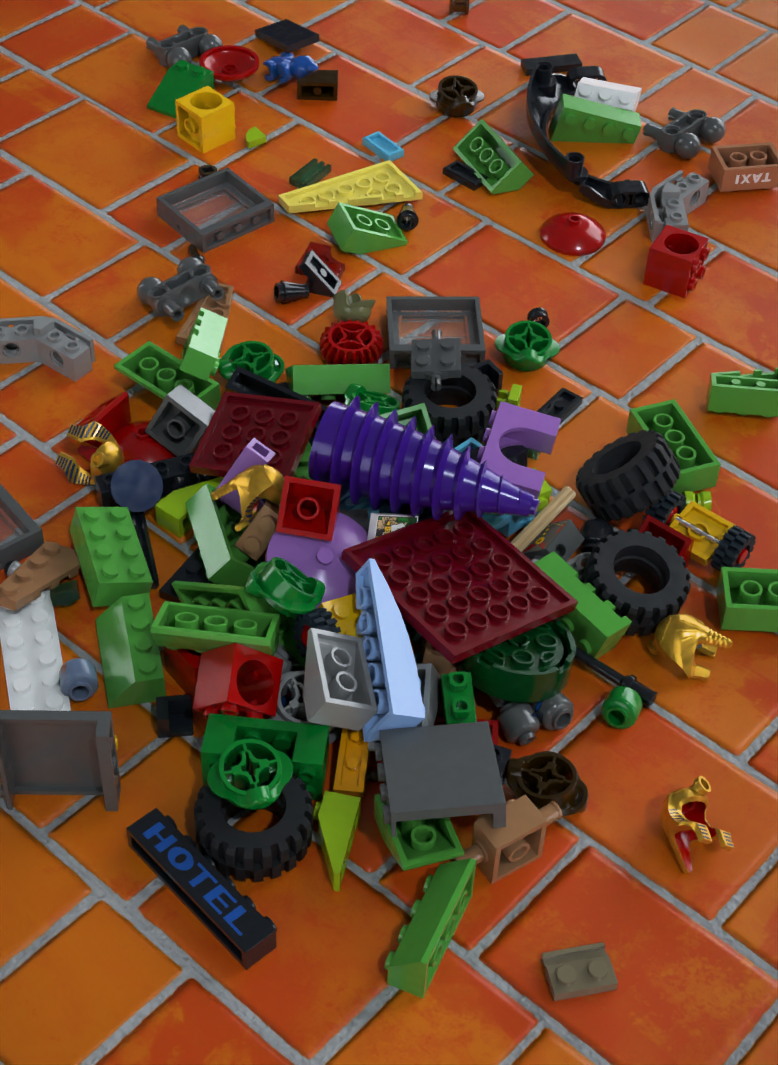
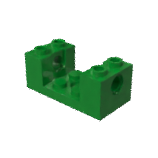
M209 713L201 747L203 786H206L210 768L220 758L222 751L229 744L241 739H258L272 743L270 745L274 749L285 753L292 761L295 779L298 777L302 779L306 784V790L311 794L312 800L322 801L329 764V726ZM233 762L230 768L236 766V762Z

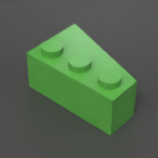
M775 368L774 372L762 373L761 369H754L753 374L741 375L740 371L711 373L706 397L707 410L715 413H737L743 416L750 414L761 415L766 418L778 417V368Z

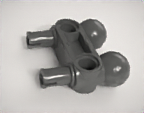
M185 25L178 27V34L158 41L153 37L146 40V45H148L146 48L154 52L155 57L159 59L160 65L172 67L179 60L191 63L193 57L201 55L211 48L223 46L222 40L217 35L208 34L206 28L194 27L190 29Z
M674 107L668 113V120L672 122L662 128L647 123L643 128V135L657 140V144L660 145V149L663 152L677 153L684 159L694 158L700 152L701 142L699 138L702 137L708 143L719 142L726 132L725 124L721 119L717 117L709 118L703 110L694 109L683 112Z
M195 257L184 258L177 267V275L163 282L155 277H147L137 287V296L140 301L145 305L151 306L156 316L165 317L169 315L174 321L183 319L185 315L183 312L184 307L208 295L215 301H219L224 297L225 292L218 285L217 278L212 274L210 266L203 264L200 259Z

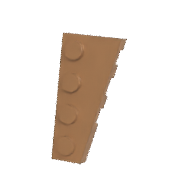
M218 283L225 292L224 297L219 301H215L210 295L200 299L176 335V343L185 345L201 307L228 319L234 295V286ZM225 327L224 335H223L222 342H221V346H220V349H221V350H222V345H223L224 336H225V332H226V327Z
M46 541L0 584V606L16 611L40 597L41 591L52 590L59 586V581L63 578L68 577L71 579L78 575L81 567L76 550L59 545L56 542Z

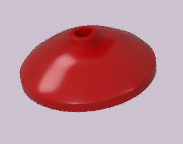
M224 45L204 52L200 57V66L214 71L215 80L236 82L252 76L258 70L259 57L248 48Z
M565 212L548 218L541 226L540 237L548 248L557 253L569 256H584L602 248L605 243L606 232L597 220L588 215Z
M151 420L128 423L112 434L124 454L125 463L130 460H142L152 463L177 456L145 432Z

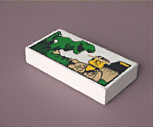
M371 513L367 540L417 523L419 516L412 517V514Z

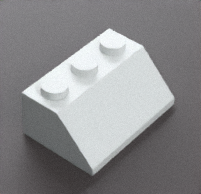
M583 77L578 82L574 97L636 112L642 88Z

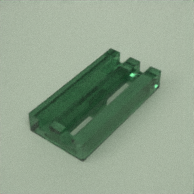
M314 158L289 177V184L298 188L315 184L331 172V165L327 164L325 166V162L320 161L318 163V159Z

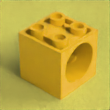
M206 86L175 100L177 136L204 154L235 139L234 102Z

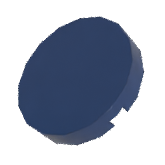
M130 460L120 465L113 473L109 483L110 494L114 502L119 507H128L129 512L132 513L145 512L154 507L160 500L163 492V481L158 470L150 463L142 460Z

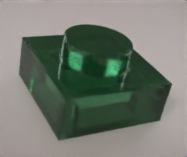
M77 579L59 584V586L52 590L50 589L53 607L57 605L69 606L75 603L77 599H80V587Z

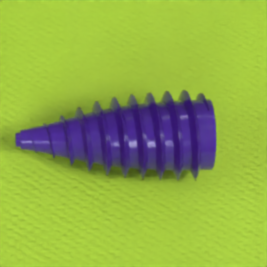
M358 395L349 405L337 401L329 405L319 423L310 452L308 474L311 480L340 484V499L350 491L351 501L354 505H359L367 496H370V504L373 510L380 509L388 500L390 501V509L393 514L400 513L408 504L411 508L412 517L420 516L426 508H431L434 520H439L446 510H453L455 519L460 520L466 512H476L478 518L482 517L485 513H499L500 516L503 514L529 517V515L535 516L540 500L535 499V495L521 489V487H517L504 479L503 475L499 476L487 468V460L479 464L470 457L471 445L462 453L453 448V434L442 443L435 439L434 425L425 434L417 431L415 416L406 426L398 423L397 409H394L387 419L379 416L378 402H375L368 412L361 410L360 397Z

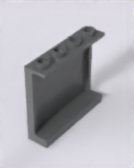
M0 710L1 798L6 799L8 810H13L15 794L104 795L106 811H118L121 782L111 711Z
M488 721L379 730L380 743H374L376 761H382V763H377L378 782L384 781L383 784H380L381 803L387 802V805H383L384 824H390L392 837H397L396 822L491 814L493 828L506 827V800Z

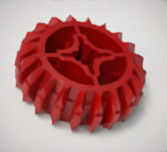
M349 319L345 322L340 320L338 324L331 323V327H325V331L320 337L319 350H321L322 358L327 361L328 365L377 364L383 354L384 341L380 331L376 330L375 325L369 326L368 321L361 323L359 319L357 321Z

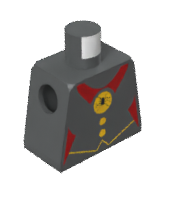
M571 519L553 522L522 553L534 563L555 551L567 562L585 538Z

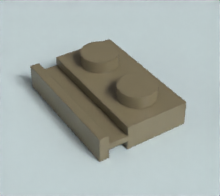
M604 942L545 952L541 955V963L545 968V975L553 1001L617 990L618 981L609 955L606 954Z

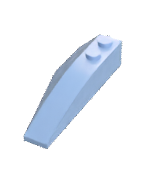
M369 558L356 572V609L361 610V615L356 624V636H361L378 712L362 728L364 742L380 740L379 730L412 728L425 719V706L422 702L420 690L421 681L418 677L410 638L400 610L375 559Z

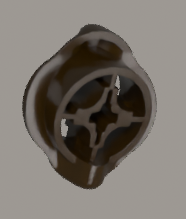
M453 75L443 78L439 82L438 89L431 92L429 98L436 102L437 108L442 113L452 117H465L473 113L476 104L483 101L485 95L478 90L477 85L471 79Z
M542 751L518 759L512 758L508 761L506 781L514 792L516 799L526 795L537 809L554 801L559 805L563 814L562 817L577 812L582 813L586 810L588 806V789L580 779L575 766L563 755L551 751Z

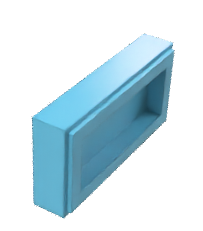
M379 131L362 138V144L384 161L390 160L392 162L404 156V149Z

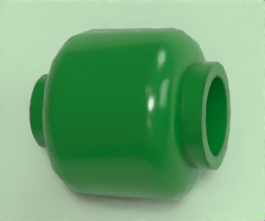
M615 687L604 700L601 706V714L608 725L617 729H627L635 724L642 711L643 702L640 695L630 687Z

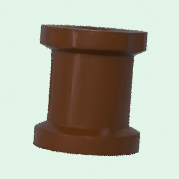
M450 0L449 14L464 12L468 15L469 0Z

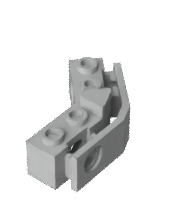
M679 170L653 187L649 195L646 213L651 243L656 240L666 225L688 231L687 214L705 203L709 180L694 172L683 178V171Z
M46 316L0 319V364L40 361L76 382L93 370L92 363L96 361L93 338L56 318Z

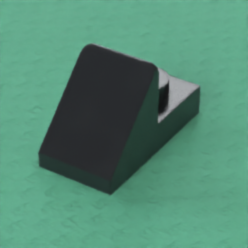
M313 250L305 254L299 268L309 277L305 283L309 286V293L334 297L342 281Z

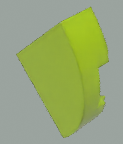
M256 126L247 131L246 145L249 149L266 143V135Z

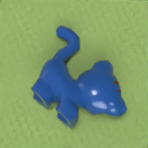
M282 52L280 56H274L263 62V65L267 66L270 74L265 76V79L272 81L280 76L279 82L281 83L288 82L291 76L298 80L319 69L315 60L309 55L294 58L293 53Z

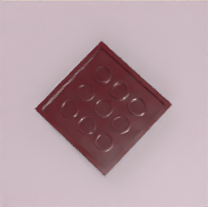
M225 391L189 465L191 473L225 477L244 448L253 438H256L276 453L268 465L277 469L283 477L285 475L293 477L322 411L321 403Z

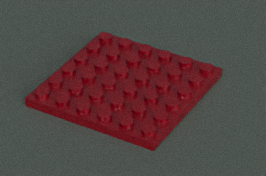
M453 510L445 512L439 520H434L431 517L343 549L341 559L355 572L369 558L375 559L392 592L401 616L451 664L575 610L578 604L576 599L482 517L478 518L476 512H466L460 520H456Z

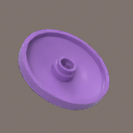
M339 512L332 541L275 531L266 551L265 562L270 561L273 557H279L296 566L307 577H313L322 581L326 587L321 601L323 603L356 593V572L341 559L343 549L368 541V533L355 520Z

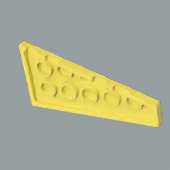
M388 160L278 195V202L288 213L335 209L338 202L353 206L422 200L423 192Z

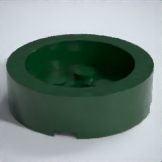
M549 621L458 661L457 666L460 672H471L472 685L486 694L513 702H538L554 697L566 687L576 652V643L573 635L560 621L556 623Z

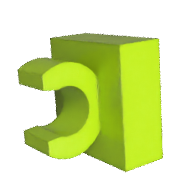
M513 384L510 392L504 389L499 390L496 408H499L501 401L520 406L522 385Z

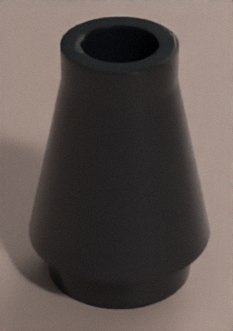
M406 203L402 206L397 217V224L403 230L409 231L418 225L419 218L414 210V206Z
M281 280L274 285V298L282 304L301 298H308L309 296L308 284Z

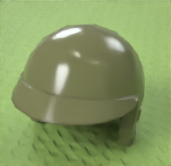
M340 290L333 297V314L338 322L340 320L345 322L349 319L351 321L359 319L363 323L369 319L376 300L362 301L360 294L354 293L349 296L347 291Z

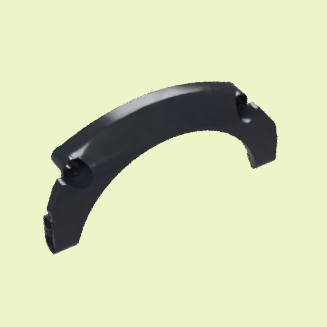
M537 62L528 83L526 113L531 132L549 161L567 180L580 187L579 192L604 207L621 209L646 206L650 193L645 182L641 180L630 181V179L610 182L591 176L584 167L583 154L570 152L564 156L547 138V125L556 111L562 94L574 96L578 82L583 77L607 81L603 69L599 66H579L569 69L567 75L553 73V64L550 62Z

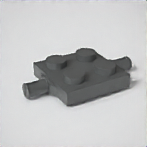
M436 329L431 332L432 339L412 340L411 379L431 380V389L436 391L437 384V391H439L442 387L441 380L461 378V338L441 339L442 331L437 329L436 335Z

